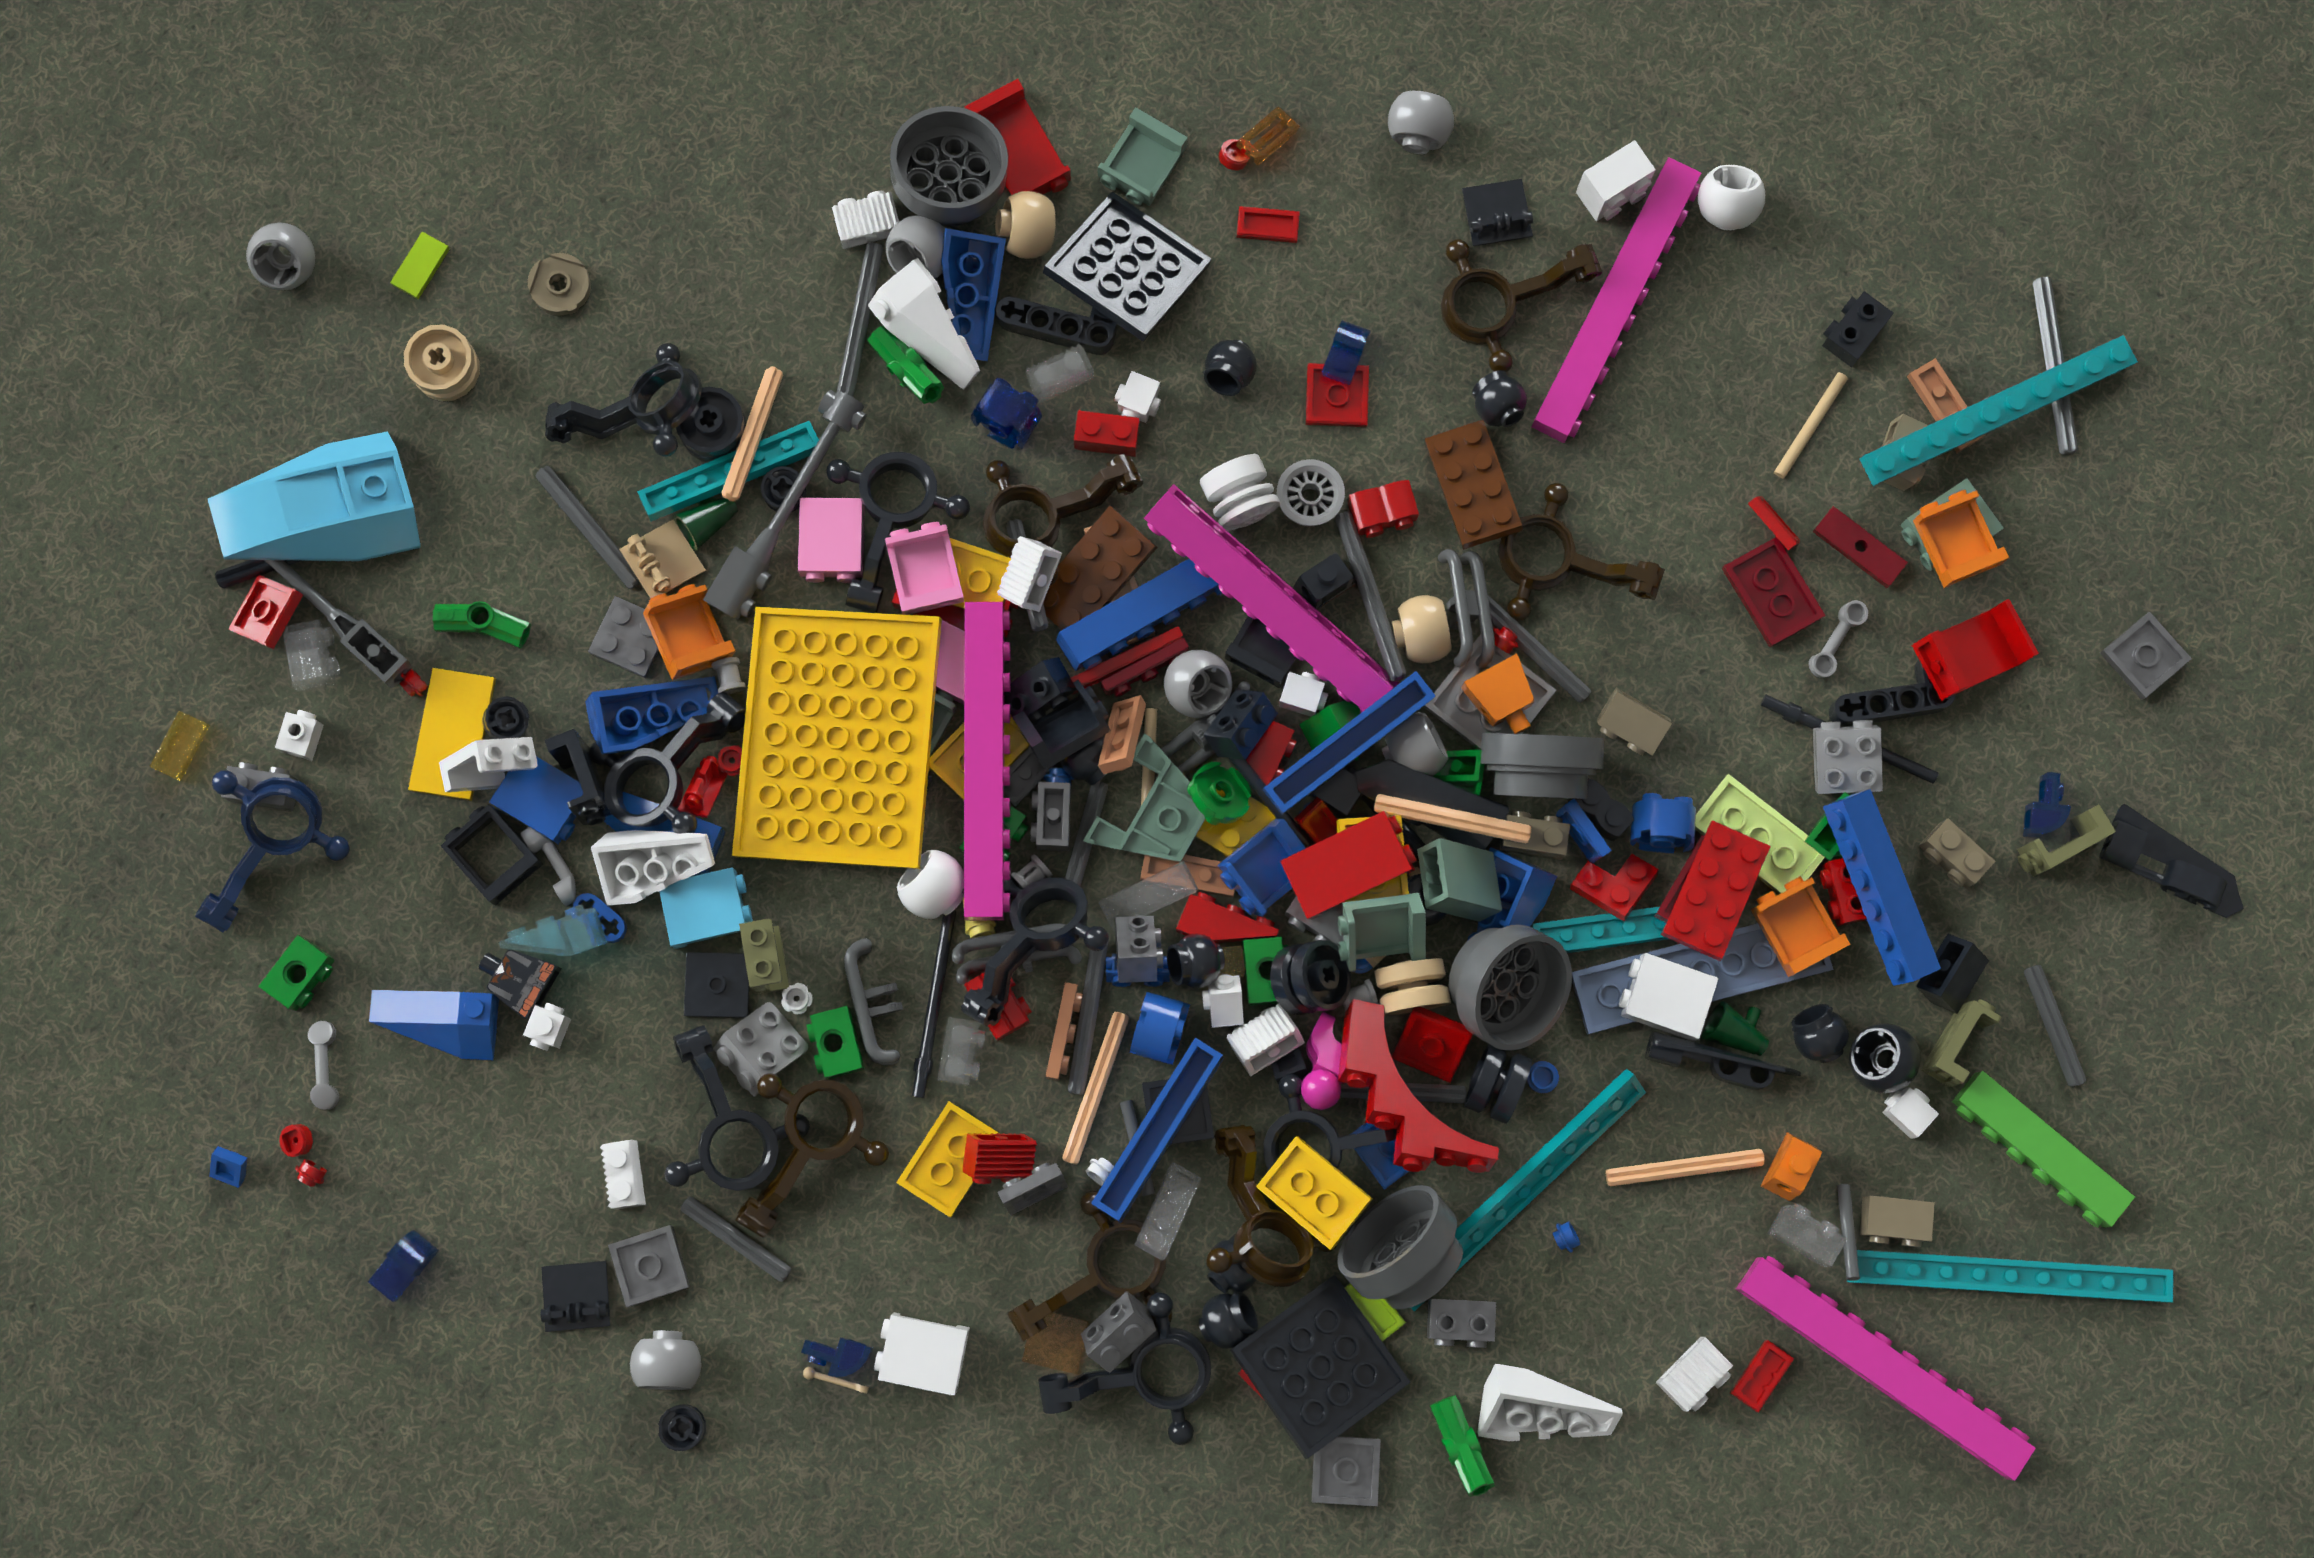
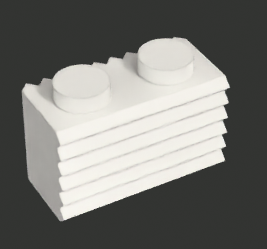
M875 191L868 194L867 198L858 199L857 201L854 198L843 199L838 202V206L834 205L832 207L843 249L886 239L892 228L899 222L891 192L885 194L884 191Z
M1020 536L1017 538L1018 543L1013 548L1011 560L1008 562L1009 566L1006 568L1007 572L1004 573L1001 579L1000 589L997 593L1021 608L1040 612L1062 553L1042 542Z
M1280 1004L1265 1009L1259 1017L1250 1020L1248 1024L1239 1025L1233 1030L1232 1034H1228L1226 1037L1234 1053L1250 1076L1305 1043L1299 1029Z
M625 1140L603 1144L600 1148L603 1150L601 1155L604 1156L602 1161L605 1165L603 1168L606 1169L604 1172L607 1176L605 1181L608 1182L605 1187L609 1189L606 1192L609 1195L607 1200L610 1201L608 1206L611 1209L618 1210L646 1205L637 1141Z
M1700 1337L1656 1381V1384L1683 1411L1688 1412L1691 1408L1697 1411L1708 1400L1705 1394L1713 1386L1716 1388L1721 1387L1730 1378L1731 1374L1728 1370L1733 1365L1706 1337Z

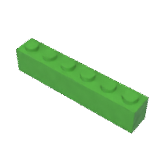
M1984 1071L1974 1073L1953 1099L1952 1103L1958 1107L1955 1111L1960 1117L1970 1123L1973 1120L1983 1127L1981 1133L1993 1143L2001 1142L2008 1148L2006 1154L2012 1160L2021 1165L2025 1162L2033 1169L2031 1174L2036 1180L2046 1186L2049 1183L2059 1190L2057 1196L2067 1205L2073 1207L2075 1204L2083 1210L2084 1214L2082 1217L2094 1227L2098 1228L2100 1225L2102 1227H2112L2135 1198L2133 1194Z

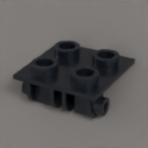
M1522 179L1462 188L1473 246L1533 237L1531 228L1533 215L1531 211L1528 212Z
M607 1261L541 1267L544 1309H541V1321L545 1322V1332L611 1326Z

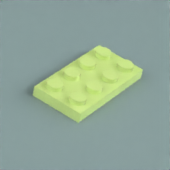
M1729 774L1725 776L1696 813L1695 830L1701 835H1705L1711 820L1771 846L1757 878L1777 894L1787 891L1784 885L1800 876L1803 881H1806L1825 858L1804 842L1808 836L1806 833Z

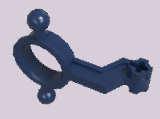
M219 771L213 776L212 786L218 794H232L243 801L241 806V823L252 845L230 874L220 895L217 896L213 893L207 895L195 917L223 933L225 930L227 931L239 910L233 904L247 878L266 852L272 855H289L300 851L309 843H316L324 848L326 856L331 860H343L349 854L350 846L345 838L340 836L329 837L319 831L322 824V806L316 794L304 783L291 778L272 777L258 782L249 790L238 783L236 775L231 771ZM272 795H285L293 798L305 808L309 816L308 828L300 836L290 840H276L268 837L257 828L253 820L254 806L262 799Z

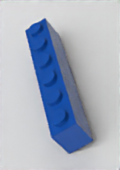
M1187 559L1059 632L1056 641L1075 671L1082 667L1085 670H1089L1102 661L1101 656L1108 652H1111L1112 655L1121 652L1128 647L1127 642L1137 637L1138 640H1142L1155 631L1153 627L1163 622L1165 625H1168L1181 616L1180 611L1187 607L1194 610L1207 601L1205 597L1215 592L1218 596L1223 593L1220 591L1217 582L1211 577L1206 578L1196 570L1195 563Z
M1415 671L1263 788L1264 793L1281 815H1283L1436 697L1418 672Z
M1871 789L1849 795L1823 806L1828 824L1838 844L1839 852L1847 867L1851 883L1856 890L1863 913L1867 918L1875 944L1879 949L1892 985L1913 982L1941 969Z
M1197 1038L1193 1040L1091 1203L1093 1206L1122 1223L1224 1059L1223 1054Z

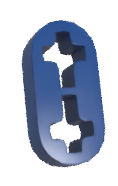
M591 893L581 894L575 899L573 903L575 916L600 938L610 943L618 942L624 938L627 931L626 922L601 899ZM594 900L595 903L592 907L599 913L596 918L589 913H586L584 916L581 914L583 907L580 905L583 901L590 903ZM605 918L611 923L617 920L619 922L616 926L619 930L618 934L610 933L606 936L607 928L600 923L601 920Z

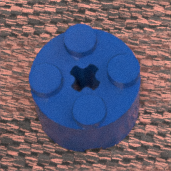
M1646 793L1643 794L1641 801L1632 805V816L1634 819L1631 823L1630 844L1632 846L1637 842L1639 843V849L1642 851L1674 853V847L1683 846V852L1694 848L1696 808L1693 806L1692 798L1675 797L1674 800L1662 799L1660 794Z
M1147 992L1139 1020L1137 1021L1130 1053L1173 1065L1190 1004Z

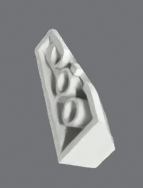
M916 258L878 289L869 302L868 307L889 332L908 347H912L922 358L964 390L980 372L979 366L965 338L957 334L951 322V319L954 318L951 309L945 310L937 294L941 292L937 281L919 258Z
M645 830L609 832L591 846L607 906L636 903L650 894L664 890L669 885L685 880L715 864L707 834H677L674 832Z
M1495 1364L1484 1385L1477 1432L1480 1437L1504 1441H1520L1519 1432L1533 1431L1539 1432V1439H1550V1434L1556 1433L1559 1430H1568V1434L1571 1437L1606 1436L1612 1434L1623 1412L1619 1407L1528 1369Z

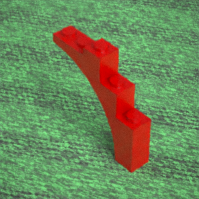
M1353 999L1345 1012L1338 1082L1347 1083L1353 1088H1369L1365 1123L1373 1124L1383 1130L1397 1129L1393 1165L1402 1166L1410 1172L1425 1171L1432 1161H1436L1441 1166L1456 1165L1466 1167L1469 1171L1475 1173L1489 1172L1498 1160L1499 1148L1475 1141L1451 1129L1433 1116L1413 1096L1399 1075L1389 1052L1384 1029V1005Z

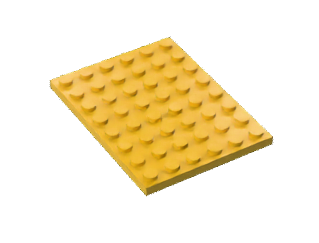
M755 607L732 856L920 869L942 618L937 616Z

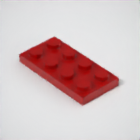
M1711 820L1661 935L1721 961L1771 846Z

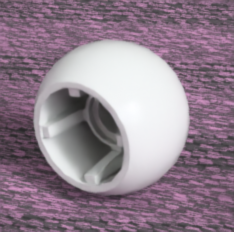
M1722 165L1710 171L1701 182L1698 192V204L1703 217L1716 227L1723 230L1742 229L1753 223L1761 214L1765 205L1766 192L1761 178L1754 171L1738 165Z
M928 850L921 855L920 869H907L900 878L897 885L898 896L907 910L918 917L935 919L941 914L948 915L957 908L964 897V893H962L964 889V871L957 860L949 854L939 850Z

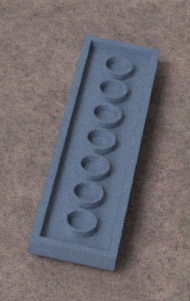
M1758 923L1734 930L1721 961L1682 944L1647 952L1656 957L1719 978L1711 1002L1833 970L1830 956L1788 977ZM1643 954L1572 972V984L1587 1035L1636 1022L1621 1016L1623 1008L1619 1007V1001L1625 988L1630 989L1633 978L1628 975L1634 958L1639 959Z

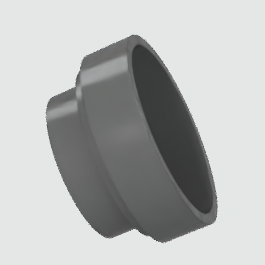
M954 106L934 107L921 111L909 118L899 128L893 139L890 151V177L896 195L912 212L939 222L942 226L963 225L983 215L997 203L1006 185L1008 152L1005 141L998 129L989 120L974 111ZM927 160L929 163H922L920 161ZM977 170L981 171L982 173H973L972 171ZM950 178L953 181H945L943 179ZM916 186H921V187H924V188H923V189H916V188H914V187H916ZM968 196H973V197H975V198H973V199H968V198H966V197H968Z
M1482 733L1481 764H1487V770L1495 771L1494 795L1587 799L1588 775H1596L1597 769H1603L1604 738Z
M1510 925L1503 928H1489L1471 937L1455 957L1449 976L1450 996L1457 1007L1462 1024L1470 1033L1501 1050L1522 1049L1542 1038L1553 1027L1563 1012L1572 983L1571 963L1567 952L1559 942L1530 926Z
M1416 1185L1401 1189L1374 1205L1351 1228L1339 1250L1338 1268L1358 1293L1365 1298L1384 1299L1389 1306L1395 1309H1407L1419 1305L1440 1291L1453 1277L1461 1263L1463 1248L1455 1238L1457 1228L1456 1216L1437 1192L1429 1186Z

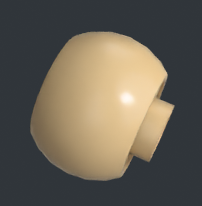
M1023 191L1015 193L1006 199L1003 209L997 211L995 221L996 236L1006 238L1004 249L1008 253L1024 259L1038 258L1050 251L1055 235V209L1048 197L1036 192Z
M1419 595L1408 599L1398 607L1399 620L1391 621L1392 630L1398 649H1405L1407 659L1417 663H1432L1448 655L1452 650L1447 616L1441 599L1429 595Z

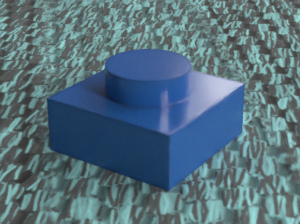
M218 1146L211 1155L209 1177L239 1188L246 1176L247 1157Z

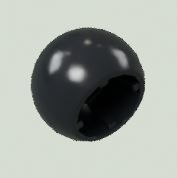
M1879 1023L1864 1029L1856 1036L1850 1048L1849 1061L1854 1077L1863 1086L1878 1093H1893L1907 1087L1915 1079L1920 1068L1921 1055L1916 1040L1909 1032L1900 1026ZM1893 1056L1892 1061H1894V1063L1891 1067L1888 1068V1062L1890 1058ZM1873 1066H1874V1068H1875L1876 1070L1879 1071L1878 1073H1875V1072H1874Z

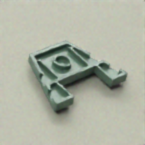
M1144 733L1136 747L1133 760L1154 771L1159 776L1127 832L1097 816L1083 841L1089 844L1181 862L1204 823L1205 817L1188 794L1187 786L1190 781L1151 737Z

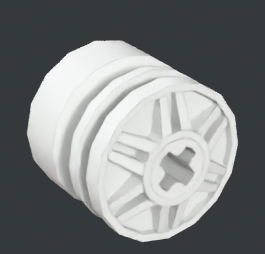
M1257 454L1244 455L1223 463L1200 479V485L1209 502L1221 501L1213 509L1215 517H1221L1218 523L1227 531L1254 524L1280 506L1278 496L1271 494L1274 491L1273 485L1270 483L1259 484L1267 476V472Z

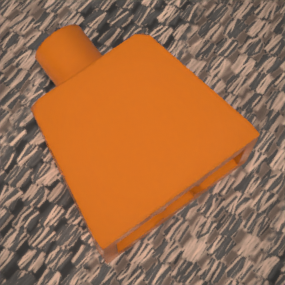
M1517 653L1464 681L1461 689L1491 726L1494 727L1506 720L1514 734H1519L1531 727L1523 711L1532 706L1534 697Z
M1787 1132L1761 1187L1791 1201L1804 1191L1821 1157L1822 1151Z

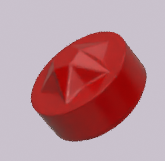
M1230 139L1223 143L1218 157L1226 168L1237 171L1245 168L1251 154L1246 144L1239 140Z
M294 1124L286 1126L282 1130L279 1143L282 1151L287 1156H303L310 1151L313 1137L307 1126Z

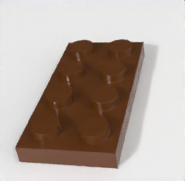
M1483 420L1424 439L1463 550L1523 530L1521 520Z
M1109 506L1057 566L1058 579L1053 585L1049 586L1043 601L1046 616L1063 630L1108 605L1158 547L1113 507Z

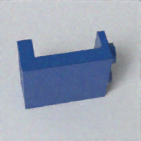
M536 756L538 766L530 770L509 771L489 803L559 845L561 840L566 841L575 829L573 821L576 816L570 811L567 802L581 797L583 790L580 782Z
M1275 818L1217 866L1223 872L1220 875L1222 881L1229 889L1235 888L1241 896L1239 903L1250 915L1254 913L1257 916H1264L1268 913L1266 910L1268 907L1292 889L1280 861L1306 848L1285 819Z

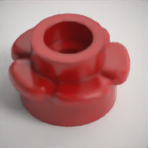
M1503 626L1501 629L1493 628L1495 645L1508 654H1510L1514 647L1518 648V643L1515 641L1518 636L1506 626Z
M412 668L404 674L402 672L400 674L403 680L399 684L411 697L415 694L422 697V692L429 686L420 679L421 677Z
M733 745L720 750L718 753V765L721 772H726L729 776L740 774L742 748ZM735 758L734 763H730L729 760Z
M304 1159L300 1166L295 1167V1170L299 1173L297 1179L310 1187H314L316 1183L323 1184V1177L327 1170L321 1166L320 1169L313 1167L316 1163Z

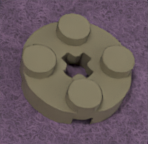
M554 253L549 258L543 261L540 259L534 264L528 276V288L533 301L541 310L560 316L573 314L585 304L590 295L591 281L589 273L576 257L565 253ZM560 277L565 278L564 282L567 284L565 289L556 291V288L552 285L553 281L558 282Z

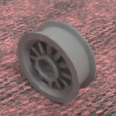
M1307 459L1292 464L1283 472L1278 481L1277 496L1280 500L1281 510L1289 519L1299 525L1317 526L1330 521L1338 514L1344 502L1345 488L1341 476L1332 466L1320 460ZM1308 475H1313V479L1309 480ZM1302 477L1304 483H1302L1298 478ZM1317 477L1322 478V480L1319 483L1316 482ZM1327 483L1330 486L1327 488H1323ZM1306 489H1313L1318 493L1319 498L1315 501H1307L1303 498L1302 492ZM1301 508H1304L1303 515L1298 513ZM1317 508L1322 512V514L1318 515ZM1308 510H1311L1313 516H1307Z

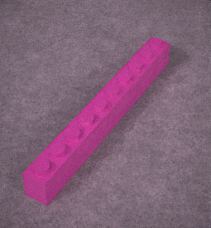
M1668 157L1531 426L1532 428L1562 443H1565L1568 435L1573 438L1575 437L1582 423L1581 420L1577 419L1581 410L1588 411L1596 396L1591 393L1595 382L1601 385L1609 370L1608 367L1604 366L1608 356L1615 358L1622 344V341L1618 340L1621 331L1628 332L1636 315L1631 313L1634 305H1642L1649 291L1644 286L1648 278L1655 279L1662 265L1661 262L1657 261L1661 252L1668 254L1676 238L1670 235L1674 226L1681 228L1689 212L1684 207L1688 200L1694 202L1699 192L1700 184L1697 181L1701 172Z
M1174 484L1144 517L1148 522L1149 529L1158 536L1163 535L1172 543L1171 547L1177 554L1182 557L1187 556L1195 563L1196 570L1206 578L1211 577L1217 582L1220 591L1225 596L1231 599L1234 597L1241 603L1243 611L1252 619L1258 618L1267 626L1266 630L1273 638L1277 640L1282 639L1290 646V652L1301 661L1306 660L1314 667V673L1321 680L1330 681L1337 688V693L1347 702H1354L1360 708L1361 713L1400 684L1399 681H1391L1387 671Z
M965 602L964 918L966 921L1004 920V912H1010V893H1004V880H1010V861H1004V849H1010V830H1004V817H1010V798H1004V786H1010V767H1004V754H1010V735H1004V723H1010V704H1004V692H1010V673H1004V661H1010V642H1004V630H1010V611H1004L1003 602Z
M1767 1256L1766 1259L1763 1257L1755 1259L1735 1290L2008 1480L2015 1481L2036 1449L2028 1443L2030 1438L2028 1435L2015 1427H2012L2011 1430L2000 1423L2002 1418L1986 1407L1982 1411L1972 1403L1975 1399L1959 1388L1956 1392L1945 1385L1948 1380L1932 1369L1926 1372L1918 1366L1920 1360L1904 1350L1900 1354L1890 1347L1893 1342L1877 1331L1874 1335L1863 1328L1866 1324L1863 1320L1850 1312L1847 1316L1836 1309L1839 1305L1836 1301L1825 1294H1821L1820 1297L1809 1290L1811 1287L1810 1283L1797 1275L1791 1278L1782 1271L1784 1266L1774 1258Z

